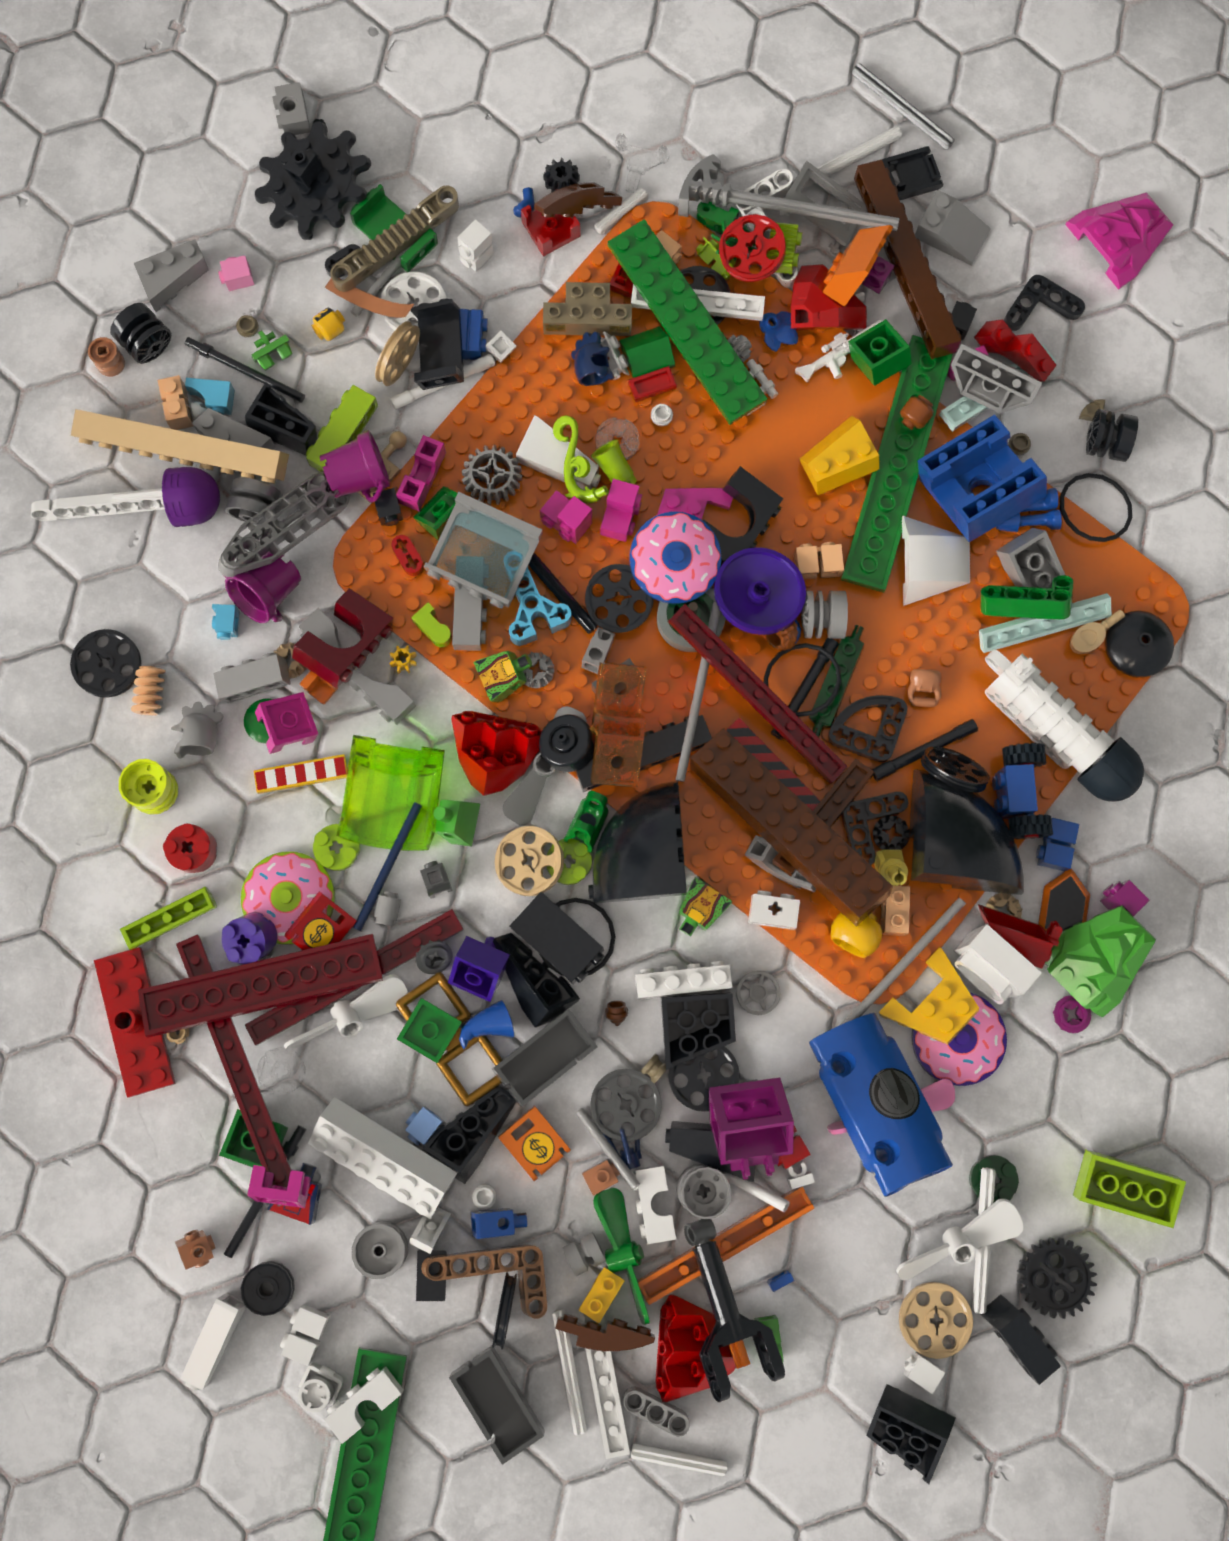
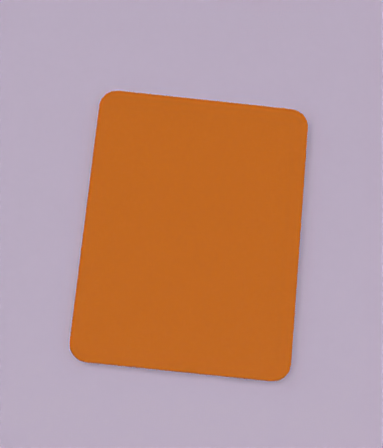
M651 201L637 205L616 223L566 282L610 283L619 262L607 246V242L643 219L646 220L655 235L662 230L682 246L680 253L682 257L676 264L680 271L692 266L711 268L716 261L713 260L710 265H707L697 255L698 252L696 251L700 244L704 245L706 243L703 237L710 241L712 239L711 234L715 233L690 214L688 217L678 216V207L673 204ZM737 258L734 267H738L741 264V259ZM754 264L750 267V272L757 274L762 268ZM623 269L620 276L624 277L626 282L628 275ZM685 276V279L691 285L694 280L690 276ZM733 276L726 280L730 293L765 296L763 315L766 313L778 314L781 311L791 313L793 292L782 286L774 277L770 276L756 282L741 281ZM711 277L703 280L707 286L715 284V280ZM566 282L548 302L566 303ZM610 290V304H631V298ZM542 308L513 341L517 346L516 349L502 363L496 360L495 366L488 369L430 436V438L444 443L446 454L422 508L443 486L471 497V492H466V485L462 482L464 478L462 469H466L464 462L470 461L469 454L476 456V448L483 452L485 445L488 447V450H492V446L496 445L497 451L504 447L505 454L511 451L513 453L512 458H516V453L534 415L543 420L552 429L558 418L568 415L573 417L578 423L576 448L593 462L595 461L591 458V455L599 447L609 441L618 440L621 450L637 480L634 485L639 486V494H642L639 514H634L632 520L635 523L633 535H628L626 542L600 535V528L607 507V494L601 497L600 501L589 504L585 503L592 509V524L579 541L575 544L571 540L569 542L564 540L559 535V531L553 527L550 529L541 522L540 510L556 490L564 496L569 493L565 482L520 463L517 465L521 466L522 471L519 474L522 475V480L518 481L520 488L514 489L516 494L514 496L507 494L509 500L506 502L501 498L499 505L496 504V500H492L490 506L543 530L534 553L587 613L585 593L589 581L595 573L606 566L614 564L630 565L629 554L632 541L638 530L648 520L657 516L665 489L724 488L733 473L740 466L783 498L779 504L782 507L775 518L770 517L767 522L770 526L762 536L760 534L757 536L755 541L758 543L755 547L777 551L795 564L794 552L796 547L802 544H812L813 546L821 547V544L825 542H834L842 546L843 564L845 567L872 473L817 495L800 462V458L851 416L861 421L878 452L901 373L897 372L874 386L851 359L849 353L845 356V364L840 367L843 374L841 378L835 379L830 368L823 366L814 372L809 382H805L801 376L795 373V369L812 364L828 352L824 353L821 350L822 346L834 341V336L841 332L846 334V331L841 328L796 330L798 342L793 345L781 343L780 348L775 352L764 341L765 334L760 329V321L725 317L717 326L728 340L733 334L736 338L743 335L752 345L749 349L751 350L750 357L743 362L747 370L750 371L746 363L754 359L757 364L762 366L764 369L763 373L768 380L773 381L775 384L774 388L778 392V395L773 399L770 398L768 393L765 394L767 402L764 406L729 425L670 337V345L675 361V367L670 369L677 384L676 389L635 402L628 385V380L633 378L629 367L627 369L630 375L622 372L620 373L621 377L616 380L609 379L605 383L594 386L581 385L575 375L574 359L571 353L576 350L575 344L577 340H583V335L544 334ZM632 308L631 336L659 326L667 334L651 309ZM768 320L769 324L771 326H774L773 323L770 320ZM848 334L849 336H847V340L852 338L850 334ZM615 336V337L617 338V340H618V342H619V340L624 339V338H627V337H630V336ZM619 347L618 350H619L620 354L622 355V354H623L622 349H621V347ZM755 378L754 380L756 381L758 386L761 387L762 385L757 380V378ZM939 402L924 456L973 427L966 422L952 432L939 415L946 408V406ZM658 404L668 405L672 409V421L666 426H658L651 419V411ZM567 425L563 430V434L571 440L572 429L570 425ZM414 455L391 481L390 487L384 490L395 488L397 494L404 476H409L413 469ZM488 462L483 463L479 467L486 466ZM497 462V467L510 472L504 464ZM599 467L601 479L596 489L606 486L610 490L612 483ZM494 468L492 469V473H490V476H489V477H490V483H491L492 477H494V474H495V473H494ZM918 474L906 517L964 536L919 480ZM474 479L479 486L487 489L485 482ZM505 483L498 484L495 489L502 487ZM1047 483V489L1054 488ZM979 485L972 490V493L976 496L989 488V486ZM1057 490V492H1058V507H1057L1056 510H1060V495H1061V493ZM1066 496L1064 497V509L1069 520L1078 530L1094 537L1104 538L1115 535V533ZM733 498L729 510L706 504L702 520L704 519L721 533L730 537H740L746 534L749 528V515L740 502ZM373 502L346 531L335 549L333 569L337 583L343 591L346 592L350 588L392 616V632L498 717L532 723L543 730L554 719L556 712L560 708L572 707L585 715L586 723L593 729L597 741L594 753L596 755L598 754L597 751L604 747L610 746L611 749L620 746L619 743L623 740L632 738L634 741L641 738L640 735L647 731L653 730L654 733L663 730L662 726L675 722V725L684 722L683 719L689 716L702 656L698 652H684L675 649L663 639L657 626V611L660 602L654 599L652 611L642 625L628 632L615 633L614 641L601 675L581 668L582 659L596 630L588 634L573 616L571 624L567 628L553 634L547 621L542 617H537L532 621L537 634V640L522 646L513 644L510 640L509 626L515 621L520 606L516 594L509 608L503 606L501 609L490 604V599L483 600V608H487V622H482V630H486V644L481 645V651L454 650L452 639L455 588L448 584L449 581L442 577L440 580L428 576V571L424 567L419 575H408L395 556L391 546L393 538L398 535H405L413 543L422 559L423 565L429 562L438 540L413 518L419 511L399 504L403 520L399 521L396 525L386 526V524L381 525L375 502ZM1049 511L1020 512V516L1044 514ZM1062 514V525L1059 530H1052L1047 526L1019 527L1018 532H1006L994 527L970 542V583L903 606L905 540L902 539V534L884 593L842 581L841 577L821 578L820 565L817 579H804L806 590L813 591L814 601L817 591H822L824 601H827L829 591H846L848 601L846 636L851 637L855 625L864 628L859 639L864 643V648L835 719L850 704L866 697L885 695L904 700L908 707L907 714L893 754L887 761L893 760L951 731L954 727L973 719L978 727V731L961 740H956L944 746V748L954 750L971 758L987 771L990 780L986 784L985 790L978 794L993 808L997 794L996 790H993L992 778L995 776V773L1004 767L1002 748L1016 744L1034 743L985 695V690L999 675L985 662V657L990 652L983 653L980 649L979 630L1020 618L984 615L980 610L982 588L990 585L1015 586L1005 572L996 550L1031 528L1045 530L1065 575L1073 579L1072 603L1107 593L1111 597L1112 615L1119 609L1124 614L1131 611L1152 613L1162 619L1169 627L1173 636L1174 646L1182 637L1189 622V603L1183 588L1171 575L1119 537L1107 542L1090 541L1076 534L1066 524ZM456 525L436 567L456 575V556L484 557L485 565H489V577L484 578V586H488V591L505 597L511 583L505 571L504 557L507 553L514 550ZM399 542L398 548H401L404 554L407 553L406 544ZM411 557L408 558L409 567L416 569L418 562L414 563ZM515 560L509 563L511 568H517L520 565V562ZM528 565L539 594L556 604H560L561 602ZM617 569L612 570L610 579L615 583L621 580V572ZM633 578L631 580V587L638 591L641 588ZM523 580L520 582L519 587L526 588L529 583ZM596 584L593 587V594L601 597L604 594V587L601 584ZM617 592L618 595L616 597L607 599V601H618L619 605H621L622 600L632 596H622ZM533 600L526 603V607L531 609L538 605ZM643 600L636 601L634 605L635 610L638 613H643L646 610V603ZM428 602L435 609L436 614L433 617L440 624H445L450 629L452 639L446 647H437L412 621L411 617ZM600 606L597 609L598 618L605 619L608 616L607 608ZM558 613V617H560L561 620L565 619V616H563L562 613ZM800 613L796 620L801 627V636L795 645L808 643L822 647L828 637L826 628H823L821 638H816L814 628L812 638H805ZM621 614L617 619V623L620 627H626L629 624V619L626 615ZM1107 618L1101 619V620H1098V621H1094V622H1096V623H1102V621L1106 620ZM727 619L725 620L719 638L763 682L768 664L777 653L782 651L773 648L767 642L766 635L745 632L732 625ZM1083 625L997 649L1011 663L1022 653L1028 659L1031 658L1033 660L1032 663L1042 671L1040 675L1048 683L1052 681L1058 686L1057 691L1065 699L1069 697L1075 703L1074 707L1082 715L1087 714L1093 720L1091 722L1092 725L1099 731L1104 730L1106 733H1108L1151 677H1133L1118 670L1107 655L1105 639L1098 648L1088 654L1073 652L1070 647L1071 637ZM520 630L516 631L519 637L523 636V632L521 633ZM1142 637V638H1141V639H1142V642H1144V643H1147V642H1148L1145 637ZM834 639L840 644L841 639ZM809 648L791 650L782 655L772 666L768 678L769 688L787 706L817 658L819 650ZM504 651L515 653L517 658L524 654L529 655L531 652H542L550 657L553 662L554 676L550 683L544 687L531 688L524 684L499 703L492 702L486 693L473 662ZM630 658L643 676L642 683L604 708L592 691L591 683ZM831 660L824 666L798 712L811 711L832 663ZM539 662L535 667H529L533 671V678L538 672H544L540 669ZM709 664L699 716L703 715L711 737L713 738L723 728L726 730L740 718L820 801L855 759L870 769L885 763L877 762L833 746L828 741L830 728L823 727L819 738L847 765V768L833 783H829L784 738L780 740L771 735L773 727ZM913 669L940 671L941 699L935 707L913 706L910 703L908 688L911 683L910 674ZM915 691L913 697L935 698V693ZM898 704L891 707L894 710L891 718L886 717V719L895 720L896 715L902 712ZM871 707L861 710L852 715L843 725L876 737L886 707ZM809 716L799 717L811 730L813 729L814 723L810 721ZM887 724L883 727V732L887 736H893L895 728ZM838 730L837 733H833V735L836 736L835 740L839 741L841 738L847 739L848 741L846 742V745H849V742L853 737L852 734H850L848 738L843 737L841 735L842 731ZM859 737L854 740V745L857 749L866 748V741ZM871 741L868 753H871V750L874 749L879 751L880 757L888 754V752H885L884 746H881L879 749L874 748L873 745L875 743ZM698 750L691 752L690 757L694 755ZM1046 754V765L1034 768L1038 811L1033 813L1034 815H1044L1077 773L1073 766L1064 769ZM680 756L591 789V791L606 796L608 798L607 804L618 811L623 804L640 792L656 785L676 781ZM690 758L685 781H678L685 866L714 890L730 899L732 904L748 917L751 896L757 894L758 891L771 892V896L780 897L781 894L794 895V899L800 900L797 928L795 930L759 926L840 991L859 1002L866 998L958 898H961L966 903L962 909L873 1004L880 1005L889 1002L892 997L898 999L910 989L928 966L926 961L939 947H943L985 892L952 888V884L911 881L914 839L910 838L906 846L901 849L904 863L908 868L907 880L905 884L898 885L910 887L909 934L905 936L882 935L880 945L873 954L865 958L855 956L832 941L831 926L834 919L841 912L817 889L815 892H812L802 887L801 889L796 888L766 872L745 856L755 836H762L690 769ZM921 759L897 770L878 782L872 777L852 802L893 792H902L908 798V807L903 812L891 816H898L906 821L910 829L913 770L926 771L921 764ZM575 771L568 772L578 780ZM895 797L893 802L886 804V812H889L888 807L893 805L900 809L903 801ZM871 802L869 810L873 814H879L881 806L877 802ZM850 807V811L847 812V815H851L854 821L853 824H849L850 827L862 824L861 821L856 822L855 816L859 812L858 810L854 811L853 807ZM841 815L831 829L849 844ZM881 818L867 821L875 856L876 852L882 849L876 845L873 839V828ZM1003 819L1009 829V820ZM895 825L890 830H885L889 834V843L894 836H900L895 833ZM855 829L852 833L855 841L860 842L865 838L864 832L860 829ZM1014 839L1017 848L1020 847L1025 839ZM867 843L862 846H855L856 850L861 848L862 858L866 861L870 859V855H865L863 849L868 847ZM776 904L768 908V910L772 911V915L780 911V909L776 908ZM880 904L872 914L876 916V922L881 926Z

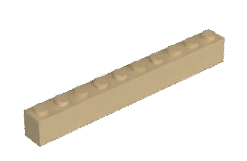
M75 409L71 436L79 438L80 443L92 445L93 441L99 442V447L112 449L113 445L119 446L118 451L131 454L133 450H138L139 455L152 458L153 454H157L160 460L169 462L176 458L180 459L179 464L193 466V462L200 463L199 468L212 471L214 467L221 468L220 472L234 475V471L241 472V477L254 479L255 475L262 477L261 481L275 484L276 480L284 481L289 454L281 451Z

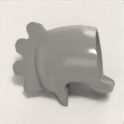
M195 702L192 708L188 706L182 708L183 719L179 724L171 727V730L183 732L182 738L174 750L178 758L181 759L186 754L203 756L214 752L217 742V724L222 721L224 716L221 712L215 713L216 709L213 705H207L203 708L201 702Z

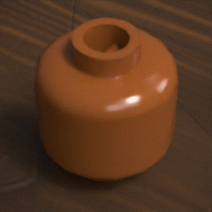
M921 395L910 397L900 411V415L903 418L902 424L911 430L914 427L918 429L924 428L934 414L933 404Z

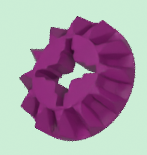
M1072 995L1063 997L1056 1003L1053 1014L1055 1023L1061 1030L1068 1033H1079L1088 1027L1091 1021L1090 1008H1084ZM1076 1008L1075 1015L1078 1019L1073 1018L1067 1021L1069 1015L1066 1013V1009L1073 1010Z

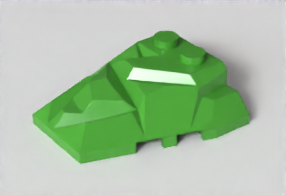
M1120 905L1094 916L1091 920L1083 923L1079 922L1074 924L1073 927L1062 931L1058 940V946L1053 945L1051 957L1045 964L1048 966L1047 970L1084 1008H1090L1095 1014L1104 1017L1121 1002L1156 939Z

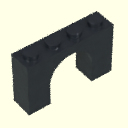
M741 466L733 473L722 490L740 502L747 510L749 528L746 534L740 537H730L721 533L704 519L702 520L717 537L721 549V566L734 553L743 549L755 548L758 543L755 541L759 534L762 536L770 526L767 523L770 517L775 518L782 508L779 504L783 498Z

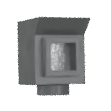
M432 861L424 865L425 869L420 870L428 896L431 899L441 892L448 891L449 893L453 891L443 863L438 864L437 861Z

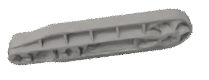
M324 472L313 474L239 527L220 556L218 562L220 573L226 577H234L237 574L273 563L339 515L349 503L351 494L345 495V503L337 502L335 494L338 490L332 492ZM294 494H296L298 496V499H296L292 503L287 500ZM280 505L283 509L274 514L272 510ZM264 516L266 521L261 525H257L255 522ZM316 517L321 520L313 527L310 524ZM246 528L250 530V533L244 537L239 536L240 532ZM300 529L305 531V533L299 536L298 538H296L294 535V533H296ZM284 540L290 543L282 550L278 547ZM268 552L273 554L272 557L261 559Z

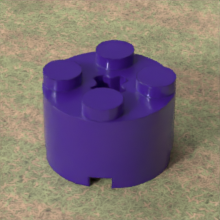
M257 912L245 914L229 922L222 929V946L227 959L239 964H248L268 956L274 946H276L278 938L273 922L271 920L268 921L263 917V914Z

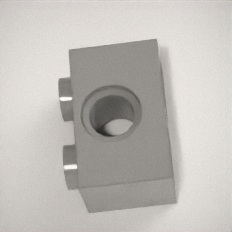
M300 82L275 86L276 96H272L275 110L279 109L280 115H276L279 129L283 128L284 132H291L294 135L311 132Z

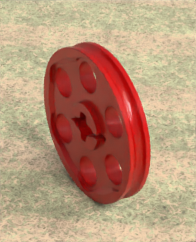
M757 214L742 216L733 221L723 232L719 243V255L724 268L731 276L745 282H756L770 277L779 269L786 253V242L779 225L772 219ZM753 223L755 229L752 232H745L743 230L744 225ZM768 229L776 231L775 236L771 239L764 237V232ZM730 237L738 239V243L733 247L726 245V241ZM753 244H755L757 250L753 249L749 255L748 247H752ZM770 250H777L779 256L772 260L767 257V253ZM739 258L741 259V264L733 268L729 265L730 260ZM754 264L762 266L761 271L757 274L750 272V267Z

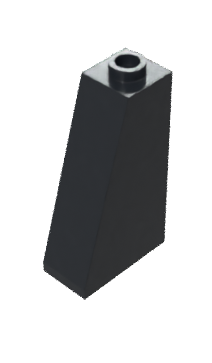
M672 1121L671 1129L666 1128L665 1143H670L669 1152L743 1179L741 1170L731 1171L729 1164L721 1165L711 1124ZM749 1166L750 1176L746 1180L754 1182L755 1166Z

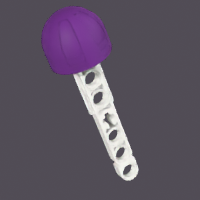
M195 467L168 468L163 474L162 488L59 498L53 501L50 499L39 500L32 503L30 515L38 521L57 520V518L73 519L165 509L166 515L174 527L202 524L214 516L220 503V491L214 478L201 469Z

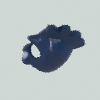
M585 332L583 340H577L575 344L576 350L571 353L574 359V370L578 382L584 386H594L605 383L609 379L613 380L615 377L609 367L607 356L610 350L609 347L601 344L600 333L594 332L591 334Z

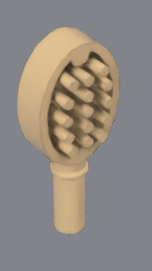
M1119 609L1102 621V623L1090 622L1081 626L1071 637L1070 647L1072 651L1077 654H1088L1094 651L1104 641L1106 630H1109L1110 627L1125 617L1124 612Z

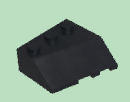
M733 993L661 997L666 1070L736 1042Z

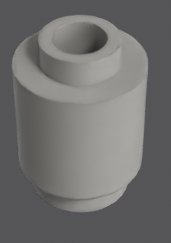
M384 891L383 896L378 895L374 917H376L375 923L394 926L401 899H397L396 893Z

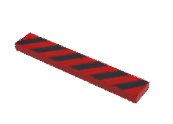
M740 718L726 729L812 811L821 802Z

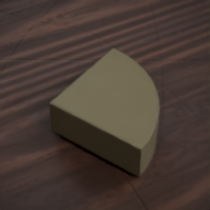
M1098 399L1086 405L1081 411L1079 419L1092 421L1098 409L1104 410L1105 399Z

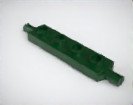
M859 625L854 626L851 637L845 636L844 639H841L834 656L841 672V684L837 696L827 708L809 716L810 721L814 723L812 731L818 737L823 727L831 728L863 651L864 643L859 639L864 628L859 627ZM833 663L830 665L812 710L823 705L833 694L837 682L836 669Z

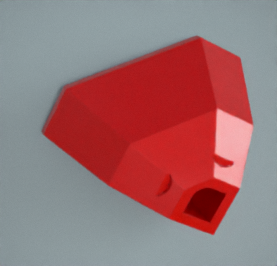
M825 265L801 266L793 285L791 301L792 329L798 331L832 328L860 330L867 328V306L854 294L844 307L823 293L826 285L823 281L829 271Z
M463 711L462 713L452 715L451 720L459 762L470 784L483 796L501 792L523 776L540 750L539 738L542 730L535 724L474 711Z
M669 1295L660 1310L656 1389L660 1393L662 1402H669L710 1388L699 1353L706 1337L712 1332L715 1325L714 1314L676 1295ZM726 1345L719 1347L727 1375H730L735 1370L736 1365L730 1347Z

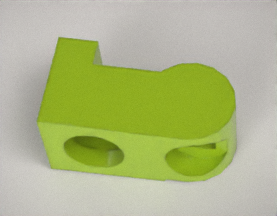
M428 602L411 617L412 621L437 647H446L452 639L450 629L445 624H440L433 617L436 612Z

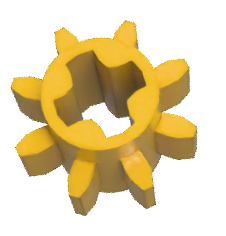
M397 645L395 653H389L390 657L394 659L389 664L391 667L397 666L398 674L402 670L410 673V668L417 666V663L412 660L417 656L416 652L409 653L410 648L408 645L405 649H400ZM401 656H404L406 658L405 663H402L400 659Z

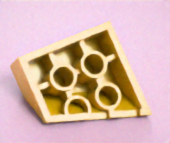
M853 416L849 417L800 458V462L817 495L879 470V454L861 421Z

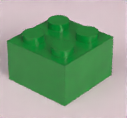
M887 319L848 341L851 359L874 386L912 364L910 346Z
M237 1109L219 1156L252 1168L253 1165L262 1166L242 1113ZM273 1121L282 1144L288 1127Z

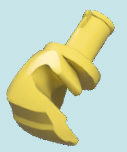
M902 850L877 851L874 863L875 870L893 886L905 884L908 868L904 863Z

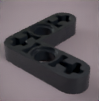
M1034 275L1029 279L1007 312L1004 321L1012 331L1019 330L1039 301L1064 317L1076 320L1083 314L1085 303L1082 299L1042 275ZM1036 283L1040 284V287L1038 289L1034 288V285ZM1048 288V292L1044 295L1043 293ZM1050 294H1059L1061 301H1053L1050 298ZM1023 298L1029 299L1031 306H1022L1020 300ZM1065 300H1068V302L1066 303V305H1065V306H1062L1063 303H1064V301H1065ZM1074 305L1077 307L1075 312L1071 311ZM1017 312L1021 313L1018 320L1013 323L1011 321L1012 318H1014Z
M893 792L851 802L842 813L849 845L861 856V848L856 850L855 846H862L867 843L868 847L863 849L865 855H870V859L867 860L870 865L875 862L876 856L867 821L903 812L909 803L907 796L902 792ZM895 797L903 801L900 809L893 805L889 806V812H886V804L893 802ZM871 802L880 804L881 812L879 814L870 812L869 804ZM850 807H853L854 811L858 810L859 813L855 816L857 823L861 821L862 824L850 827L849 824L854 823L853 817L847 815ZM855 829H860L864 832L865 838L863 841L858 842L853 839L852 833Z

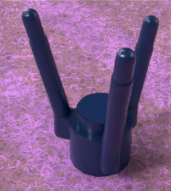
M621 1128L620 1134L624 1149L620 1151L619 1156L630 1170L640 1167L639 1159H642L640 1139L635 1140L634 1151L633 1147L629 1148L625 1130ZM603 1134L605 1138L608 1140V1142L611 1144V1146L614 1148V1150L618 1153L612 1139Z

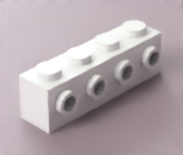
M724 961L710 962V967H701L700 963L686 965L687 969L677 970V966L663 967V972H654V968L641 969L640 974L635 975L637 998L647 999L732 989L730 964L724 965Z

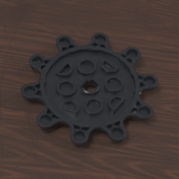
M315 122L312 125L309 136L300 140L293 133L284 132L281 136V143L284 149L280 155L275 158L262 157L260 159V170L270 175V179L267 184L256 189L255 199L260 204L267 202L275 204V209L269 217L270 225L273 228H281L287 221L295 220L298 222L299 235L303 238H308L313 234L314 226L320 220H327L334 228L343 226L345 223V216L342 213L344 204L349 201L360 203L367 198V191L356 184V177L360 173L369 170L371 160L365 155H350V149L356 142V136L353 132L346 130L338 137L328 139L327 126L322 122ZM298 146L305 150L310 148L319 156L318 160L323 166L309 188L292 179L284 168Z

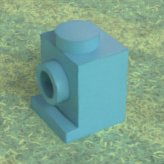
M212 604V609L216 613V616L212 618V628L217 633V639L230 640L231 637H238L240 613L235 605Z

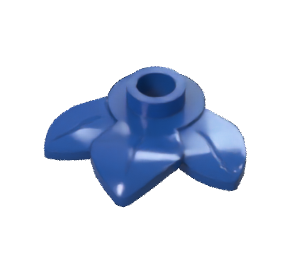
M781 311L778 314L766 313L763 315L759 326L765 334L764 341L770 349L776 352L780 348L781 343L793 345L798 342V334L796 330L791 328V313ZM768 320H770L774 326H771Z

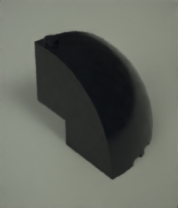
M913 770L909 838L914 839L911 881L952 884V888L1022 895L1024 893V876L1019 851L1011 832L997 811L978 793L966 792L951 787L936 779L928 771Z
M678 781L656 785L640 792L623 804L607 823L599 839L594 856L593 885H588L589 899H594V903L687 895Z

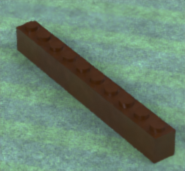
M882 159L858 165L854 181L868 213L900 219L898 230L891 231L885 239L886 242L883 248L889 262L895 265L893 269L931 359L956 353L961 343V334L953 324L952 313L947 310L944 295L940 293L936 277L932 275L929 269V261L922 253L920 240L915 237L913 224L910 220L908 221L905 214V206L900 202L897 188L891 182L889 169L884 166Z

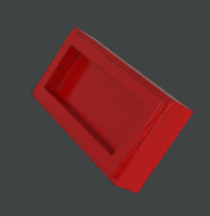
M670 366L628 380V385L635 402L677 388Z

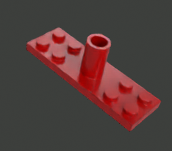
M138 947L94 960L127 1098L176 1084L164 1035L161 1034L149 1038L145 1036L138 990L151 987L142 948ZM131 1016L132 1021L130 1026H128L127 1022L129 1017Z

